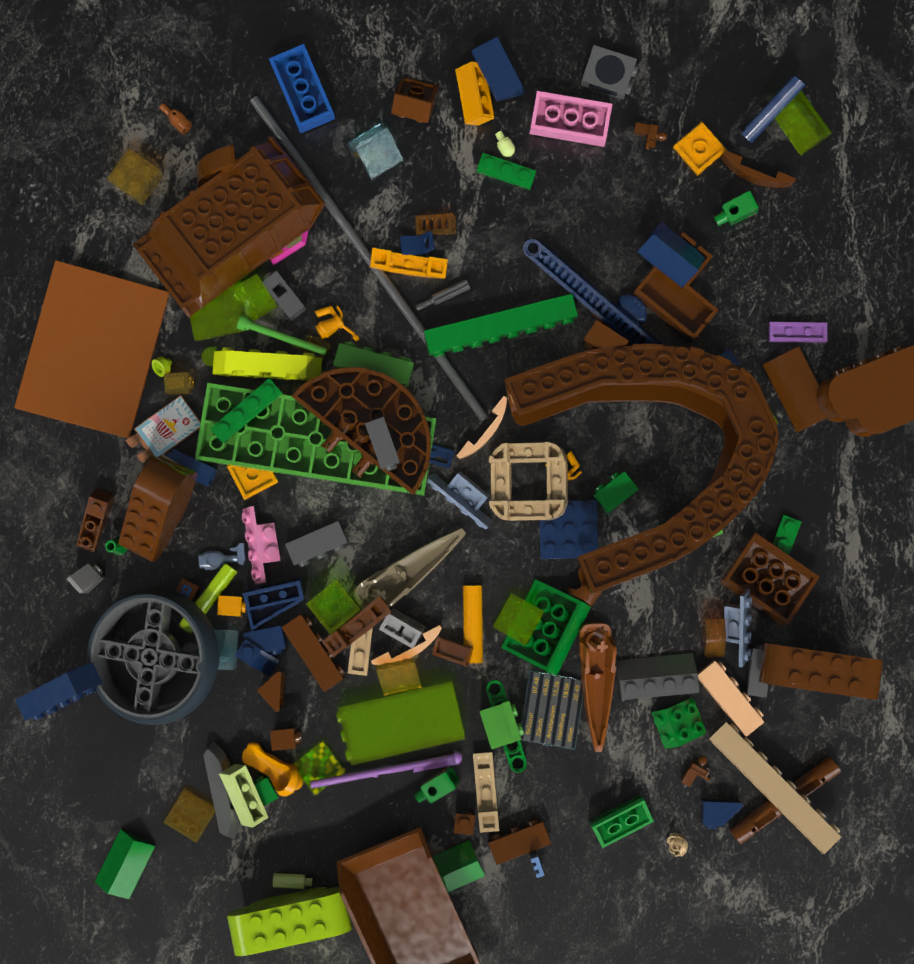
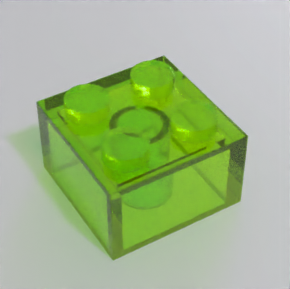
M337 579L306 603L329 634L335 632L362 610Z

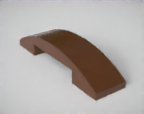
M233 145L217 149L204 156L197 163V188L208 182L209 178L219 170L227 171L235 165Z
M726 150L721 157L725 165L735 174L760 186L785 188L792 186L796 178L779 171L775 177H771L740 164L743 157Z
M379 596L350 621L324 639L322 643L334 657L377 625L392 610L382 596Z

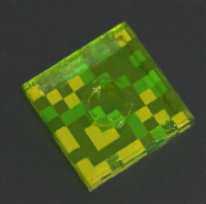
M323 741L292 764L297 768L302 780L314 796L327 786L311 788L310 781L343 775L346 772Z

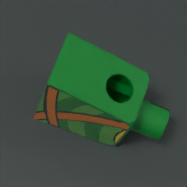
M450 765L426 780L420 786L421 790L414 795L420 804L426 800L433 803L456 789L461 781Z

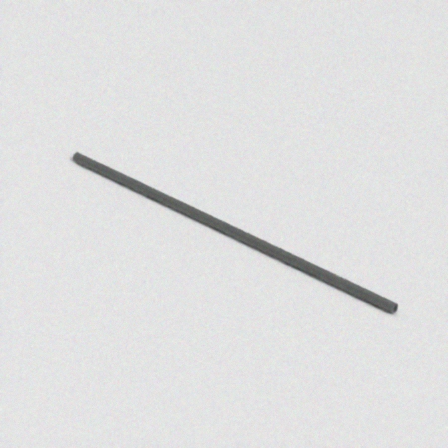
M255 96L250 100L251 104L298 169L325 201L326 208L370 267L371 253L259 97ZM370 267L426 345L423 335L426 329L386 273L383 270ZM446 356L435 357L481 422L488 417L487 413Z

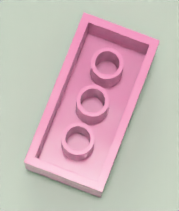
M537 91L530 134L604 147L612 104Z

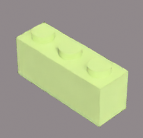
M234 764L219 773L241 825L254 827L269 818L246 765Z

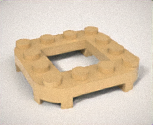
M550 442L503 443L494 450L492 456L490 455L489 463H491V501H489V505L495 515L503 520L522 521L553 520L565 513L568 503L567 456L563 448ZM547 462V500L512 501L511 463Z

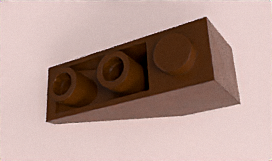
M97 488L89 496L76 546L95 552L110 515L115 494Z

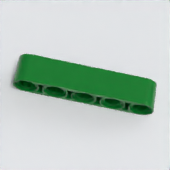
M497 679L490 680L487 683L486 690L491 707H494L498 702H507L502 682ZM493 683L499 684L501 688L496 694L491 693L489 690L490 685ZM520 740L517 741L515 749H509L507 745H504L511 770L517 773L524 771L527 762ZM515 758L523 760V765L520 768L512 765Z

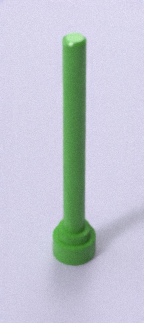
M241 314L237 324V329L249 331L251 329L321 355H326L327 348L254 323L249 319V316Z

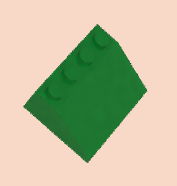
M535 579L501 648L557 676L591 607Z

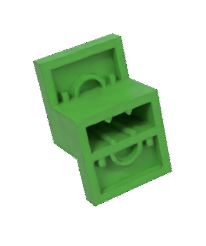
M507 701L480 711L492 750L522 740L521 736L524 735L521 723L517 724L515 717L518 716L515 704L510 705V702Z

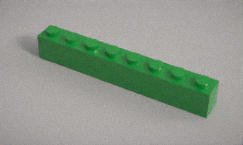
M569 294L425 330L423 335L429 356L434 355L435 358L445 355L447 351L452 350L453 353L463 351V347L467 346L476 348L482 346V343L487 341L490 344L501 341L500 338L507 336L508 339L518 337V333L526 332V334H532L537 332L538 328L544 327L547 330L556 327L555 324L563 323V325L571 324L578 314L573 295Z

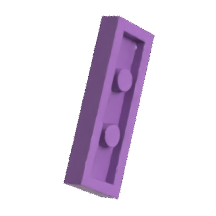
M769 322V342L826 343L827 323Z

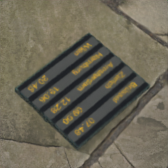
M529 671L521 726L524 735L521 736L522 741L575 750L583 702L581 680L562 677L558 674L555 676Z

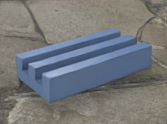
M537 851L529 853L536 877L544 876Z

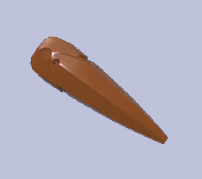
M585 622L579 628L582 691L593 748L595 752H602L611 708L617 648L611 635V629L607 624L603 622Z

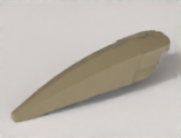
M460 528L417 548L381 571L375 572L354 588V599L362 610L379 596H382L387 605L391 607L420 583L450 553L466 533Z

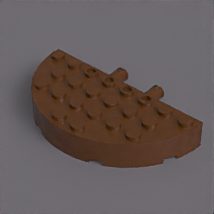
M349 367L324 372L307 381L292 395L293 399L332 429V433L321 444L324 449L331 453L339 441L344 439L362 454V458L351 469L360 478L371 464H375L381 469L365 423L384 417L400 463L396 464V469L386 471V469L381 470L413 496L416 494L428 470L431 455V438L426 417L421 407L403 385L383 373L366 368Z

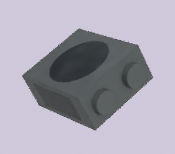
M594 45L581 86L624 100L625 94H630L633 85L629 83L631 76H636L639 67L635 65L637 59Z

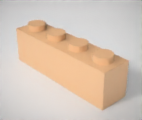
M712 660L697 672L698 679L739 731L747 737L764 723L762 720L763 714L757 707L753 708L750 705L751 699L745 692L741 693L737 689L739 684L732 676L729 678L725 674L727 670L720 661L717 663Z

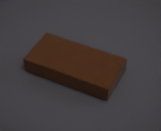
M437 636L432 655L463 666H469L473 647Z

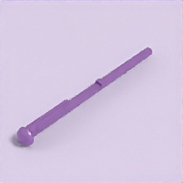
M453 750L454 754L312 780L310 784L311 788H317L369 777L376 778L380 774H390L413 769L414 773L457 765L462 760V754L458 750Z

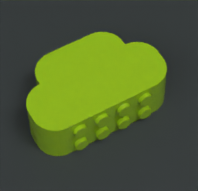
M316 887L269 897L253 902L249 906L232 910L227 914L235 956L252 955L347 933L353 928L350 915L340 896L339 887L328 889L327 887Z

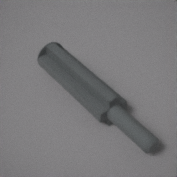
M466 279L431 295V299L416 305V309L419 311L434 303L438 305L471 289L470 284Z

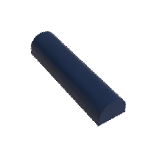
M796 74L793 75L742 130V135L752 143L806 84Z

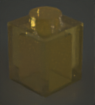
M187 372L164 374L165 393L167 395L191 394V389L194 388V381L190 374Z

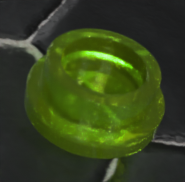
M214 347L206 348L202 353V361L207 366H213L214 351H218Z

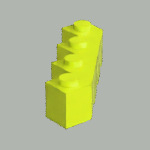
M222 348V351H214L213 374L226 377L294 379L307 382L321 375L322 358L314 357L315 354L313 353L290 355L284 351H276V354L261 353L260 350L255 349L243 352L234 351L233 348Z

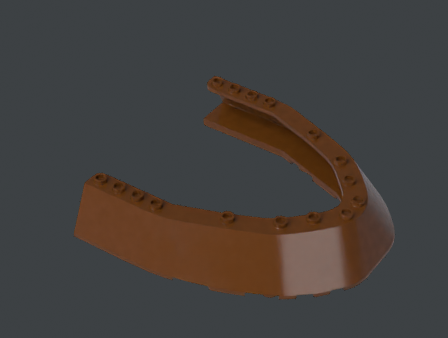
M633 344L632 346L598 348L580 352L504 379L511 414L514 421L521 426L537 422L588 402L641 401L664 402L682 406L714 421L723 431L724 447L713 477L705 489L691 503L663 525L577 557L580 564L578 570L579 579L582 586L589 592L594 594L645 575L691 553L726 527L756 496L774 460L778 445V428L759 384L747 370L738 367L720 355L716 356L695 347Z

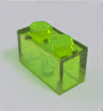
M257 274L238 284L233 289L236 299L243 304L246 315L253 322L277 307Z

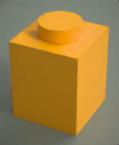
M219 596L217 615L243 616V612L246 613L244 597Z

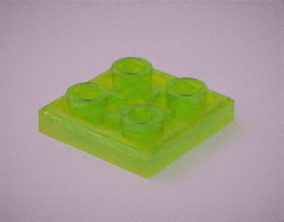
M511 593L493 627L526 645L544 611Z

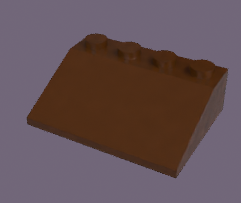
M754 533L729 566L720 583L738 596H741L746 588L750 589L752 605L780 625L785 626L789 625L819 579V576L757 533Z

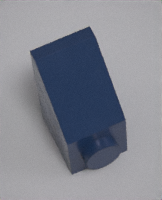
M283 625L243 633L244 638L265 652L271 651L272 655L283 653V649L287 648L285 633L281 628Z
M245 639L235 654L236 657L270 676L280 659L269 652H265L247 639Z
M701 799L700 823L706 825L707 829H717V826H723L743 807V803L734 800Z

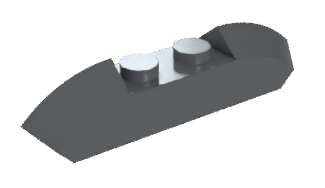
M212 742L203 757L219 832L226 837L234 839L240 826V820L219 773L228 769L231 765L224 751L216 743Z

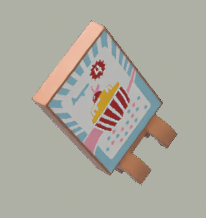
M180 395L134 428L137 434L125 441L132 448L141 442L146 450L137 455L141 462L145 463L153 456L159 457L161 454H167L200 430L201 421Z

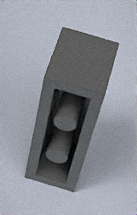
M337 521L285 545L294 566L299 565L303 567L310 564V559L317 557L319 560L328 556L327 552L333 549L335 552L345 549V544L348 543V540L340 522Z

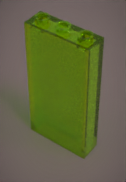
M452 681L339 707V712H336L338 723H342L343 731H340L343 742H346L348 748L345 750L346 759L351 761V765L465 739Z

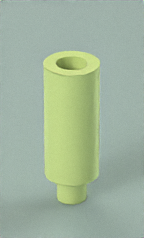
M274 873L273 876L274 888L305 889V886H312V878H306L303 874Z

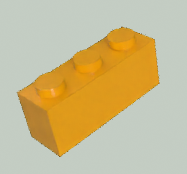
M469 62L455 69L465 124L479 126L494 119L489 86L477 62Z

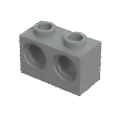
M392 608V612L385 617L379 630L413 649L419 642L426 626Z

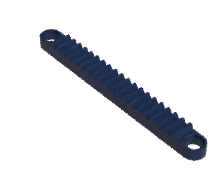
M531 238L525 242L523 250L526 256L616 333L627 339L631 346L633 344H663L538 238ZM530 243L538 245L537 253H532L529 250Z

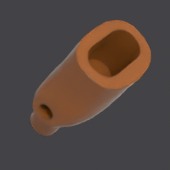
M165 103L160 105L159 109L168 116L170 124L182 135H185L191 129L192 122L182 112L175 109L171 110Z

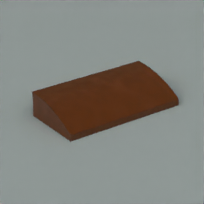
M796 347L762 365L796 433L826 419L817 402L819 385L800 347Z

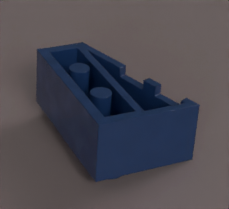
M301 577L244 590L243 597L251 631L304 600L305 592Z

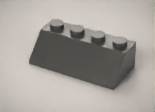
M693 653L616 660L621 700L699 693L698 674Z

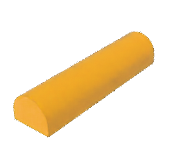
M463 586L464 645L473 647L469 663H483L482 586Z

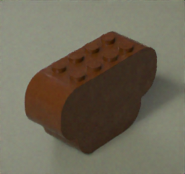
M901 345L833 372V377L825 379L818 387L817 402L823 415L832 422L845 421L847 428L857 436L867 437L884 433L914 421V345L904 349Z
M163 454L159 457L153 456L140 472L132 489L119 545L153 563L156 562L167 547L176 526L188 507L197 472Z
M763 643L758 682L878 700L883 660Z

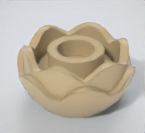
M671 833L667 839L669 851L675 857H682L687 852L688 842L683 835Z

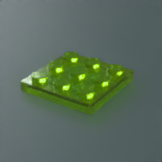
M241 280L190 317L195 341L243 332L237 329L241 314L248 316Z

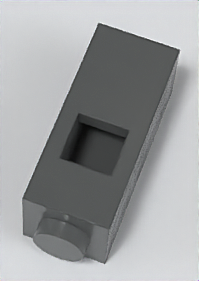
M277 271L274 273L270 272L264 276V281L261 283L291 321L306 310L305 306Z
M384 417L365 423L381 469H386V471L396 469V464H399L400 461Z
M756 645L755 648H750L751 657L748 661L745 693L752 696L767 697L768 684L758 682L763 646Z

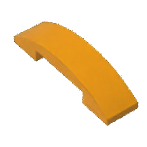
M372 248L370 267L404 275L445 279L448 259L402 255L390 250Z

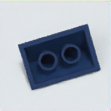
M498 37L471 51L496 101L524 94L523 86Z
M661 221L637 251V253L681 288L697 273L705 259L704 255Z

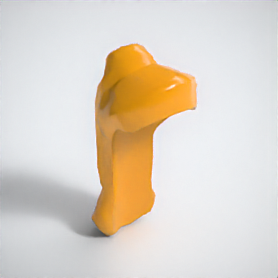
M257 742L248 743L243 751V763L268 776L274 789L280 796H288L302 787L303 780L294 765L285 763L274 755L266 753Z

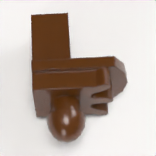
M636 122L635 135L648 137L646 150H650V147L655 148L657 139L660 141L667 139V134L663 131L659 132L657 125Z
M700 756L697 762L692 759L681 778L683 784L690 787L697 775L708 781L711 779L709 768L704 766L707 763L705 756Z

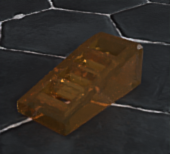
M452 213L415 216L416 235H422L428 231H432L433 235L456 234V216ZM423 220H426V230H423ZM430 220H433V230H431ZM438 220H441V229H438ZM446 220H448V229H446Z

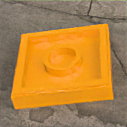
M703 122L673 146L674 150L697 176L722 156L725 150L727 151Z
M227 466L244 500L278 483L273 472Z

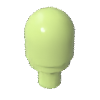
M499 131L495 134L499 141L497 142V147L503 156L510 157L515 152V146L509 137L505 138L503 132Z

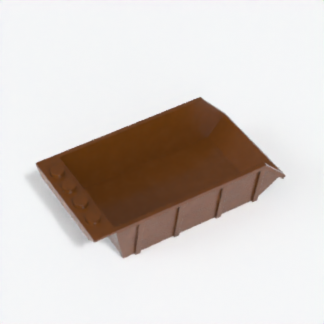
M270 136L265 143L256 147L252 146L250 151L236 160L235 165L229 170H221L219 174L197 190L189 192L186 198L171 209L160 213V217L153 221L148 234L132 245L184 313L190 318L308 231L326 203L275 138Z
M421 827L337 861L340 896L372 964H481L476 948L472 945L467 935L460 913H457L448 893L445 880L441 877Z

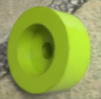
M159 356L152 361V368L158 376L163 377L170 373L171 359Z

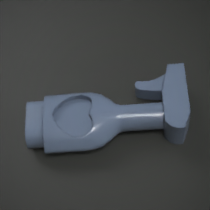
M239 543L237 547L230 548V551H237L235 555H224L220 551H205L203 554H199L200 569H220L224 564L238 562L244 565L246 561L245 543Z

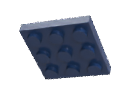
M597 500L568 501L565 513L562 516L553 520H539L540 559H573L598 549Z

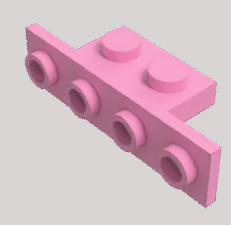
M254 506L242 509V521L245 523V539L249 546L248 557L252 564L251 576L256 585L266 582L263 563L280 561L274 523L257 525Z

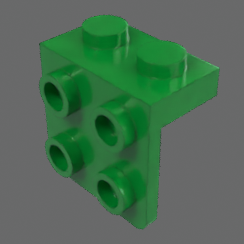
M693 698L669 708L651 712L665 749L679 747L706 734L703 721Z

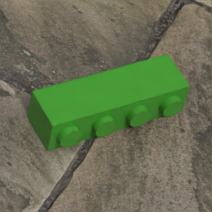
M350 342L339 343L333 364L335 368H366L383 373L401 385L408 387L414 363L410 362L411 359L402 356L399 359L393 358L392 354L383 351L381 354L374 353V349L369 347L359 349Z

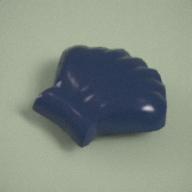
M622 295L618 298V306L623 311H626L639 324L646 322L647 309L639 298L634 295Z

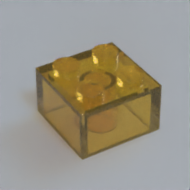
M128 149L107 180L111 185L142 206L164 175L160 169L131 149Z

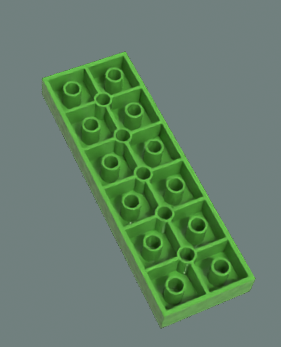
M207 383L195 454L196 460L409 493L375 464H371L361 478L357 476L351 469L362 458V454L344 439L339 441L331 453L324 449L321 444L332 433V429L289 395L278 397L223 444L210 428L255 390ZM426 417L432 452L436 418ZM429 466L426 476L415 495L425 496Z

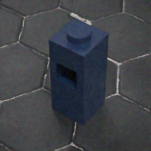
M175 449L167 455L168 458L196 471V481L210 487L218 471L217 469Z

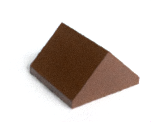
M285 670L278 671L257 690L274 711L277 712L281 711L284 705Z

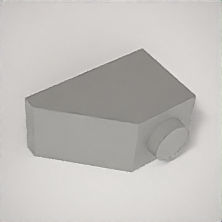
M88 563L69 576L67 580L79 593H89L105 577L102 575L104 571L97 564Z

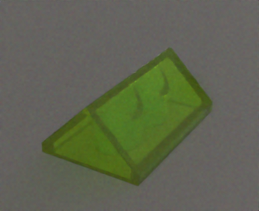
M802 91L775 118V121L800 155L832 134Z

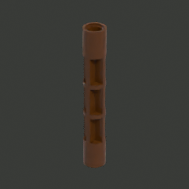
M827 757L793 782L797 787L795 791L800 796L804 794L807 797L823 786L825 782L830 781L841 773L833 759ZM768 800L730 827L729 830L741 845L756 832H759L769 823L780 817L782 813Z

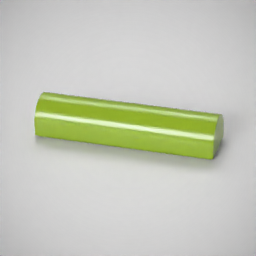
M228 563L223 565L195 602L205 615L238 572ZM183 618L179 626L191 634L193 630L186 619Z

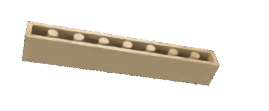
M726 722L709 740L822 854H825L841 838L838 834L840 830L833 823L829 825L824 820L826 816L819 809L814 810L809 805L811 801L804 794L800 796L795 791L797 787L790 780L785 781L781 777L782 772L776 766L771 767L766 762L768 758L760 751L757 753L752 748L754 746L753 743L746 737L743 739L738 734L740 731L734 724L731 723L729 725Z

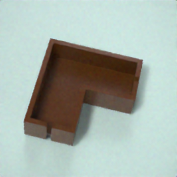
M684 232L680 235L692 247L696 245V242ZM701 246L696 250L704 255L705 259L697 273L682 288L654 267L633 293L644 305L691 343L718 311L715 306L689 286L713 257Z

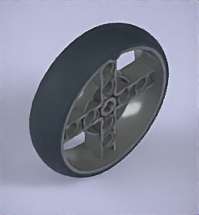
M144 588L119 597L103 611L96 621L89 638L87 664L93 662L103 683L95 687L96 692L110 709L125 719L136 723L161 725L185 717L195 710L207 697L218 671L219 647L215 631L209 619L194 602L171 590ZM148 603L144 629L134 634L128 642L110 639L118 620L128 610L137 605ZM172 608L179 612L191 626L198 642L199 654L181 651L177 639L168 632ZM157 613L161 616L160 622L156 619ZM154 633L158 635L157 641L153 638ZM116 646L119 648V654L115 652ZM133 649L137 651L136 658L133 655ZM170 655L173 657L172 664L169 662ZM188 658L192 661L191 667L187 665ZM108 659L124 661L130 675L137 680L134 703L119 690L114 682ZM149 671L153 675L152 680H150L148 677ZM177 671L198 674L192 689L185 698L174 706L158 710L161 684L169 681ZM146 691H148L150 694L149 699L146 698Z

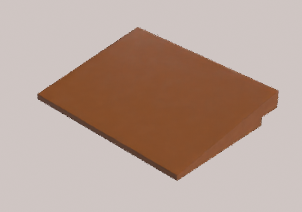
M55 260L14 408L120 437L130 438L170 293Z

